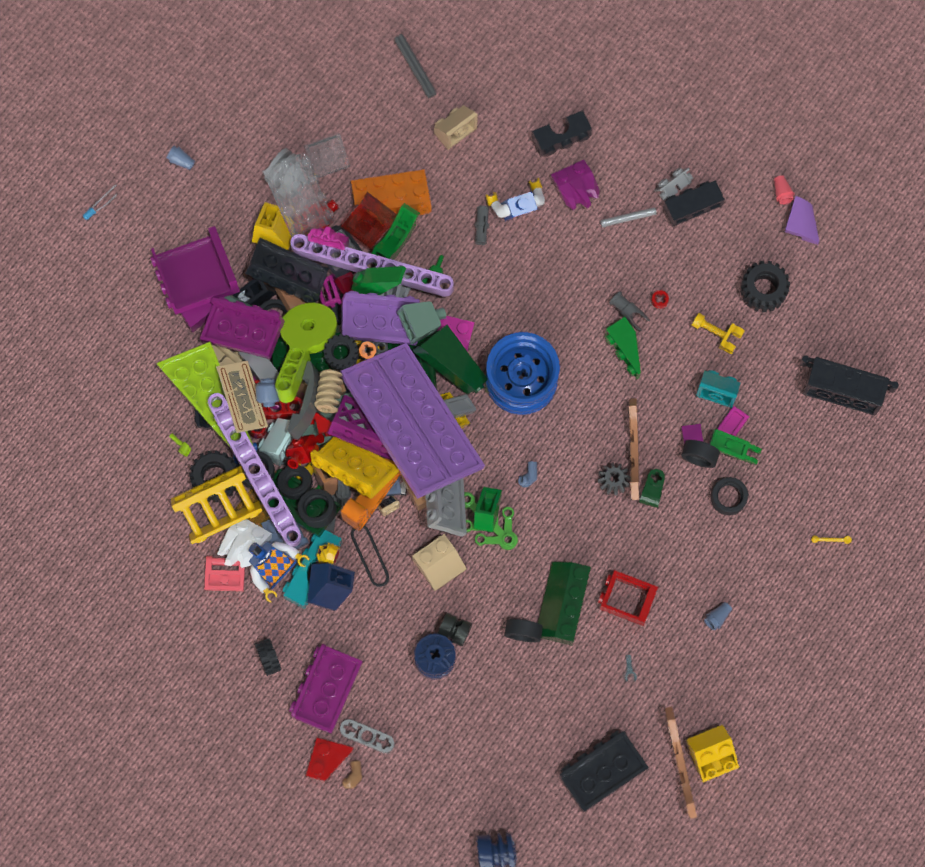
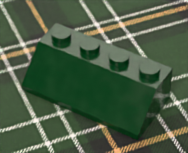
M552 562L538 623L543 625L541 639L573 646L591 570L590 566L573 562Z

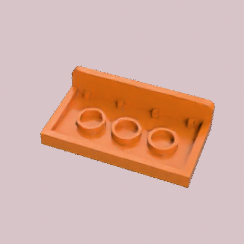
M425 169L351 180L357 222L359 224L395 219L404 203L420 212V215L431 212V201Z

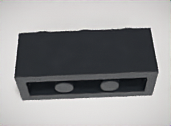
M716 180L712 182L706 181L700 184L698 188H689L679 196L672 195L664 201L663 209L671 226L674 227L722 207L725 199Z

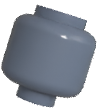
M275 378L260 379V382L255 385L256 401L263 403V407H273L276 402L280 401L275 388Z

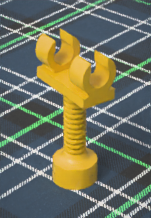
M701 313L697 314L691 325L697 329L703 327L722 337L723 340L719 349L724 350L728 354H732L736 348L734 344L727 342L730 333L741 339L745 332L744 329L735 326L733 323L727 332L721 330L708 321L706 322L705 315Z

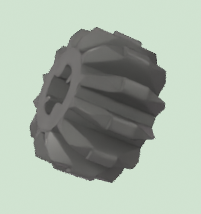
M611 463L610 468L605 465L603 466L604 471H599L598 475L602 477L598 479V483L602 484L600 489L604 490L607 488L606 494L608 495L613 491L614 495L617 496L618 490L624 493V487H629L630 485L627 481L631 477L630 475H625L628 469L620 470L622 464H618L617 468H615L614 463ZM611 476H613V478H615L616 476L618 478L617 482H615V480L611 482Z

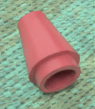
M784 176L776 177L774 184L777 201L782 205L791 203L794 200L793 190Z

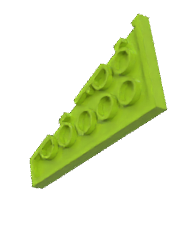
M208 342L158 362V367L229 446L208 404L209 397L214 393H220L225 397L216 367L220 366L211 343ZM215 400L212 406L218 408L223 402ZM245 431V433L247 434V436H248L250 442L252 443L251 438H250V436H249V434H248V431ZM233 433L231 435V439L234 441L241 438L240 433Z

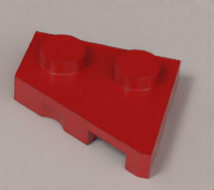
M317 738L306 777L326 782L348 755L353 752L354 748Z

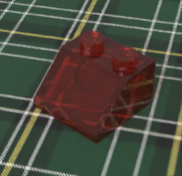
M366 192L344 220L341 227L371 249L392 225L397 214L369 192Z

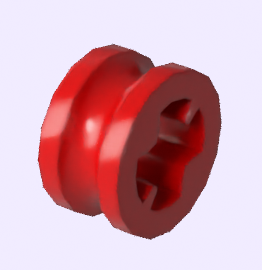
M662 290L656 291L652 296V305L657 309L665 308L668 305L669 295ZM657 296H658L659 298L664 297V300H663L664 303H662L661 301H660L659 303H657V302H656V301H657V298H656V297H657Z

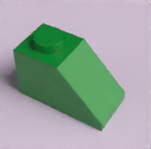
M483 487L475 509L474 529L493 532L498 518L502 490Z

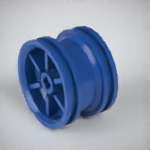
M528 332L513 333L499 340L491 349L486 365V387L494 403L502 410L517 415L532 414L546 407L556 392L560 371L559 358L555 349L543 337ZM515 354H521V355H522L521 358H517V359H516L514 356H515ZM538 359L540 363L535 365L533 360ZM502 366H507L508 370L506 372H502L500 368ZM521 374H525V377H523V379L519 378ZM538 377H543V378H544V382H543V383H539V382L537 381V378H538ZM511 384L512 388L510 390H506L505 385ZM529 389L530 395L525 396L523 390Z

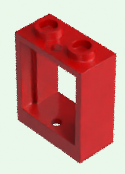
M614 570L613 575L609 574L605 585L608 588L606 593L602 592L599 598L600 610L644 626L658 587ZM616 580L648 592L639 617L607 605Z

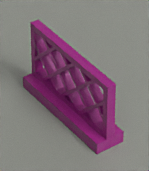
M344 395L328 434L393 461L356 400ZM345 403L353 405L355 409L348 410ZM358 413L361 419L354 420L351 415ZM346 416V417L348 418L349 422H348V421H345V420H343V419H341V418H339V417ZM364 423L367 429H364L357 425Z

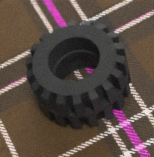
M760 261L759 265L754 263L751 268L749 267L744 274L740 286V293L744 295L743 301L749 302L747 306L750 308L754 306L755 311L762 309V312H767V309L770 312L774 311L775 307L778 309L784 303L789 292V275L784 274L786 270L784 268L780 269L778 263L772 265V261H768L767 264L764 261ZM759 279H767L774 284L776 291L771 294H763L756 289L755 282Z
M215 450V453L207 451L206 455L202 453L199 455V459L196 458L194 460V465H191V473H189L191 484L194 488L205 483L204 475L211 468L217 467L228 472L237 468L236 463L231 456L228 457L224 452L221 454L220 451ZM233 485L225 489V493L229 497L233 496V491H237ZM213 494L207 500L208 502L213 500L216 503L220 498L218 494Z

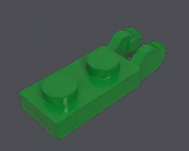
M713 429L708 443L719 449L723 454L757 465L758 460L746 455L747 450L753 453H761L762 451L761 448L750 444V442L718 429Z

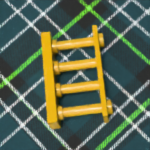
M241 466L171 498L173 510L175 512L182 511L193 530L192 533H189L192 544L196 542L201 543L207 537L247 518H254L262 512L260 502L252 503L242 483L246 477ZM232 485L236 487L246 506L236 512L225 493V489ZM213 494H218L228 513V516L219 520L216 518L207 500ZM196 502L201 504L211 523L202 528L199 527L189 508L190 505Z

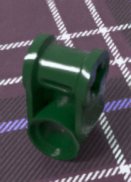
M653 469L649 472L639 503L658 508L665 481V474L662 470ZM655 475L659 476L657 483L653 482Z

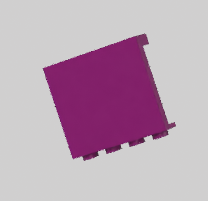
M215 226L208 228L210 236L156 255L154 248H151L153 256L150 257L153 267H158L155 273L158 281H163L160 284L164 295L168 294L165 300L168 308H173L175 315L210 303L212 297H227L240 292Z

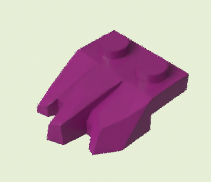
M584 159L551 174V179L559 190L562 200L572 210L577 208L576 204L581 203L588 209L591 206L589 198H599V187L593 172Z

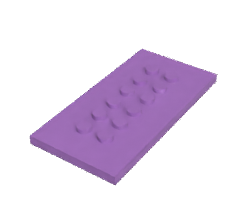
M407 343L340 371L344 383L417 499L484 468L485 464Z

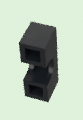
M583 110L566 117L565 124L568 130L563 134L555 133L549 124L532 131V140L541 157L544 155L550 156L556 150L561 148L567 149L575 142H584L590 138L592 127Z

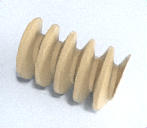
M334 370L321 371L318 381L319 386L317 387L318 393L316 394L317 400L314 403L317 410L324 413L338 412V408L334 406L339 405V401L336 399L341 398V395L337 392L342 391V387L338 386L343 384V380L340 379L342 373Z

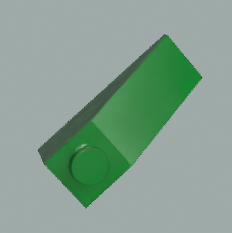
M406 267L366 268L355 274L351 289L359 292V294L376 293L381 295L401 284Z

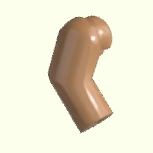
M360 761L351 762L352 773L343 779L342 784L344 788L353 789L362 780Z

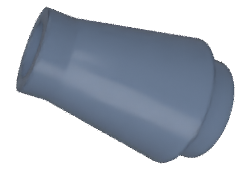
M176 146L172 147L166 157L170 160V163L191 170L195 164V160L180 147L177 148Z
M723 602L722 605L706 614L705 624L712 630L720 629L732 611L731 606Z

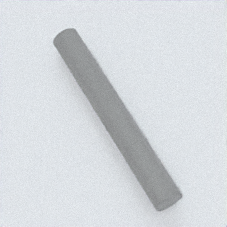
M654 207L600 220L602 227L632 221L656 215V209Z

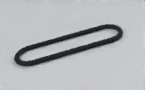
M366 526L363 527L368 533V536L372 542V545L386 574V581L382 584H377L374 582L371 573L367 567V564L363 558V555L359 549V546L354 538L355 528H353L351 530V538L366 569V572L370 578V581L373 585L377 587L385 586L389 581V573L385 567V564L381 558V555L377 549V546L372 538L369 529Z

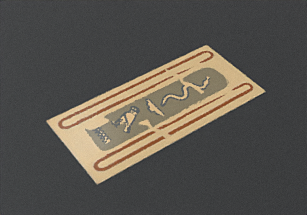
M248 361L216 366L236 433L268 427L262 405L256 401L255 382Z

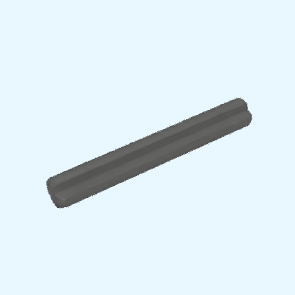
M403 34L396 36L395 42L428 98L434 97L436 90Z

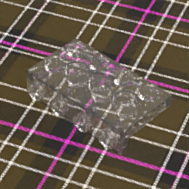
M304 153L297 154L263 170L291 237L297 234L307 235L311 228L318 229L334 223V214L328 208L326 195L321 191L318 185V177L311 169V161Z

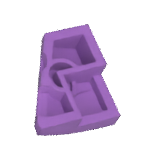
M795 196L785 232L802 237L803 241L818 245L819 237L812 204L803 198Z

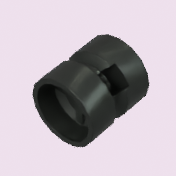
M447 612L438 634L446 636L448 639L451 638L453 643L463 646L473 623L464 619L459 621L457 616Z

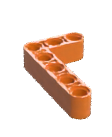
M387 458L385 459V460L391 462L392 464L396 465L394 461L389 460V459H387ZM400 470L372 499L361 494L356 500L350 498L341 511L343 521L360 531L399 478Z

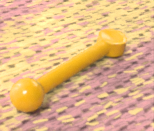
M814 535L811 537L813 543L831 541L849 544L852 541L850 536L845 538H824Z

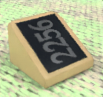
M390 496L379 504L378 509L385 517L399 509L400 503L394 496Z

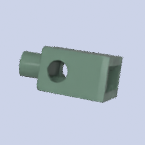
M430 301L406 304L397 312L411 345L436 332L441 327L440 320L446 318L445 309L439 308L435 310Z

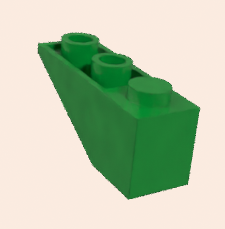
M623 317L606 328L605 339L610 346L613 345L617 350L615 351L617 357L621 361L624 360L629 374L639 379L641 369L636 331L626 317Z

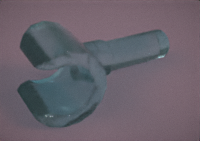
M627 655V673L624 678L628 682L627 676L631 673L634 675L635 682L637 675L633 672L631 655Z

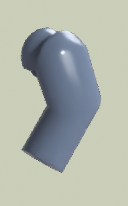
M528 462V473L520 476L518 479L519 485L525 488L537 480V462Z

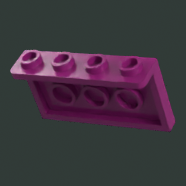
M212 297L211 303L213 306L200 340L205 343L210 342L213 345L271 359L285 322L280 313L272 309L266 311L256 305H252V307L246 306V304L240 301L230 302L224 297Z
M322 643L321 647L317 646L313 657L316 659L313 665H309L305 673L308 676L306 682L300 684L297 692L300 694L297 701H293L289 711L292 712L291 717L293 719L332 734L363 661Z

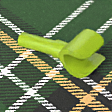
M173 433L170 434L169 437L180 446L178 452L187 457L191 447L187 443L180 441Z

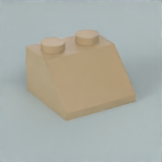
M464 105L460 108H455L447 118H442L436 122L434 134L449 150L477 129V113Z
M445 534L412 556L413 562L434 591H437L467 570L456 549Z

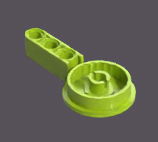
M301 304L289 310L283 317L285 322L280 334L290 349L275 382L278 398L283 403H289L296 397L307 361L311 360L310 354L324 350L325 343H328V339H332L337 329L336 316L329 307L323 304Z

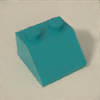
M704 370L696 397L732 408L741 382H738L734 377L720 376L718 372L713 370Z

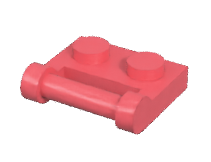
M206 556L205 590L244 591L245 567L242 568L240 566V561L232 565L239 566V571L212 570L213 565L228 566L225 565L226 558Z

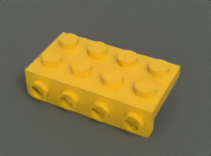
M335 436L319 451L313 450L310 453L311 462L316 468L324 470L331 477H336L346 486H351L361 495H366L371 499L399 472L396 465L379 455Z

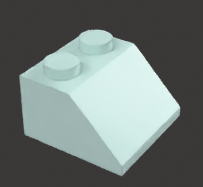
M278 418L275 423H271L267 431L269 433L267 438H263L258 446L259 451L267 454L272 459V462L278 466H281L286 457V449L291 444L292 439H294L288 433L290 420Z

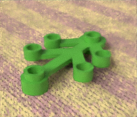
M465 492L464 497L471 498L470 502H465V509L470 508L475 513L477 506L475 497L472 493ZM511 507L504 508L502 516L505 518L504 530L498 525L497 518L493 530L497 536L486 537L482 533L477 534L475 543L478 546L499 544L504 550H512L516 547L518 538L512 532L514 510ZM505 511H511L512 515L506 516ZM466 520V523L471 525L470 529H466L467 533L471 531H482L474 529V523H472L470 520ZM483 537L484 542L479 543L477 538ZM510 537L512 541L506 543L504 539Z

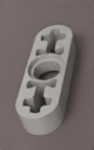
M350 719L343 721L340 725L341 734L347 739L385 754L390 753L394 749L393 738L385 733ZM349 724H352V728L357 731L358 727H361L362 729L359 731L358 739L355 738L356 733L349 732V734H346V729H344V726H349ZM370 731L373 734V739L370 742L363 741L361 738L363 732ZM376 735H380L378 740L385 741L388 739L391 746L382 749V744L378 742L374 746Z

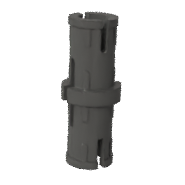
M487 206L477 207V222L474 224L476 228L475 244L477 245L487 244V229H489L490 225L488 223L489 207Z

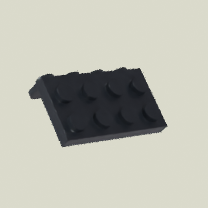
M259 238L246 274L254 279L266 282L272 287L286 291L290 295L297 296L305 302L316 303L321 295L320 292L329 269Z
M619 730L609 736L611 740L605 744L601 741L593 747V752L590 754L585 752L577 758V763L572 766L569 763L560 769L562 773L559 774V778L583 813L649 769L626 735L625 730L621 733Z

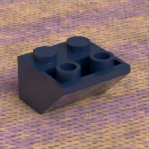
M330 563L312 564L307 603L336 611L353 591L355 572Z

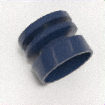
M429 634L423 637L418 642L414 652L415 665L419 673L431 680H438L448 676L456 662L454 645L446 636L440 634ZM436 651L439 652L438 656L440 658L436 657L435 659H432L431 653L434 654Z
M506 832V841L502 842L501 833H498L497 842L494 843L490 834L477 835L479 867H516V847L511 832Z

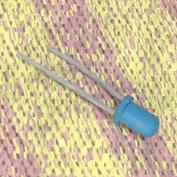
M116 184L99 201H101L116 186ZM96 202L83 214V218L85 220H88L93 214H96V211L93 209V207L98 202Z

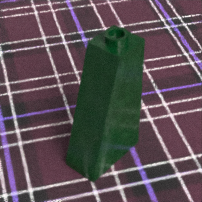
M448 325L438 329L413 350L415 354L466 394L473 391L477 393L484 388L483 383L487 381V377Z

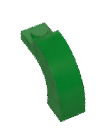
M404 203L385 237L374 247L371 254L394 260L415 229V223L420 212Z

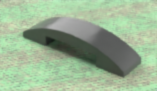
M307 361L302 378L308 386L300 414H292L288 427V433L297 440L307 430L317 411L314 403L317 400L316 394L318 393L317 387L319 386L318 381L320 377L318 370L311 361Z

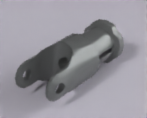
M619 291L610 300L609 304L614 305L621 311L623 317H626L636 329L642 331L633 321V315L636 312L640 313L646 320L650 321L649 317L633 302H629L622 295L623 293Z

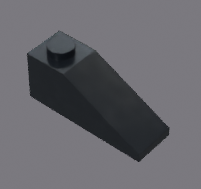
M253 279L242 287L240 292L232 296L251 306H260L275 296L277 292L268 283L259 279Z

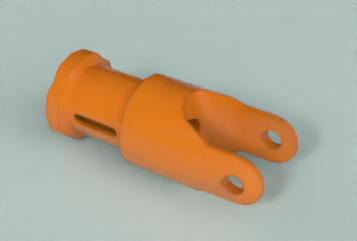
M364 342L360 345L359 353L363 358L370 359L376 354V347L372 342ZM366 347L370 348L369 353L365 352Z

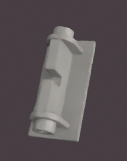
M681 167L672 172L673 176L660 181L654 191L661 192L660 197L662 200L678 193L675 185L682 190L691 183L693 177L690 173H686L690 169H682Z

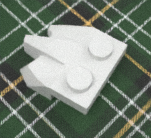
M245 519L229 527L217 555H228L225 565L232 566L237 561H240L242 568L250 566L249 560L253 555L248 551L249 547L255 542L262 547L265 542L271 540L272 533Z

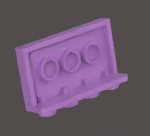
M349 291L342 298L341 334L343 336L348 335L354 340L395 344L407 343L411 345L397 312L403 305L420 303V300L411 296L400 298L395 295L379 296L376 293L359 294L357 291Z

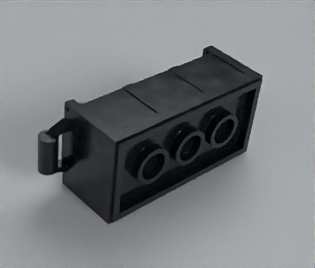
M805 355L800 362L802 367L810 368L803 395L870 415H877L883 406L887 390L894 393L899 387L898 382H892L887 377L819 357L809 358V356Z

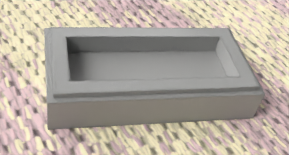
M467 394L444 400L454 418L469 415L476 411Z

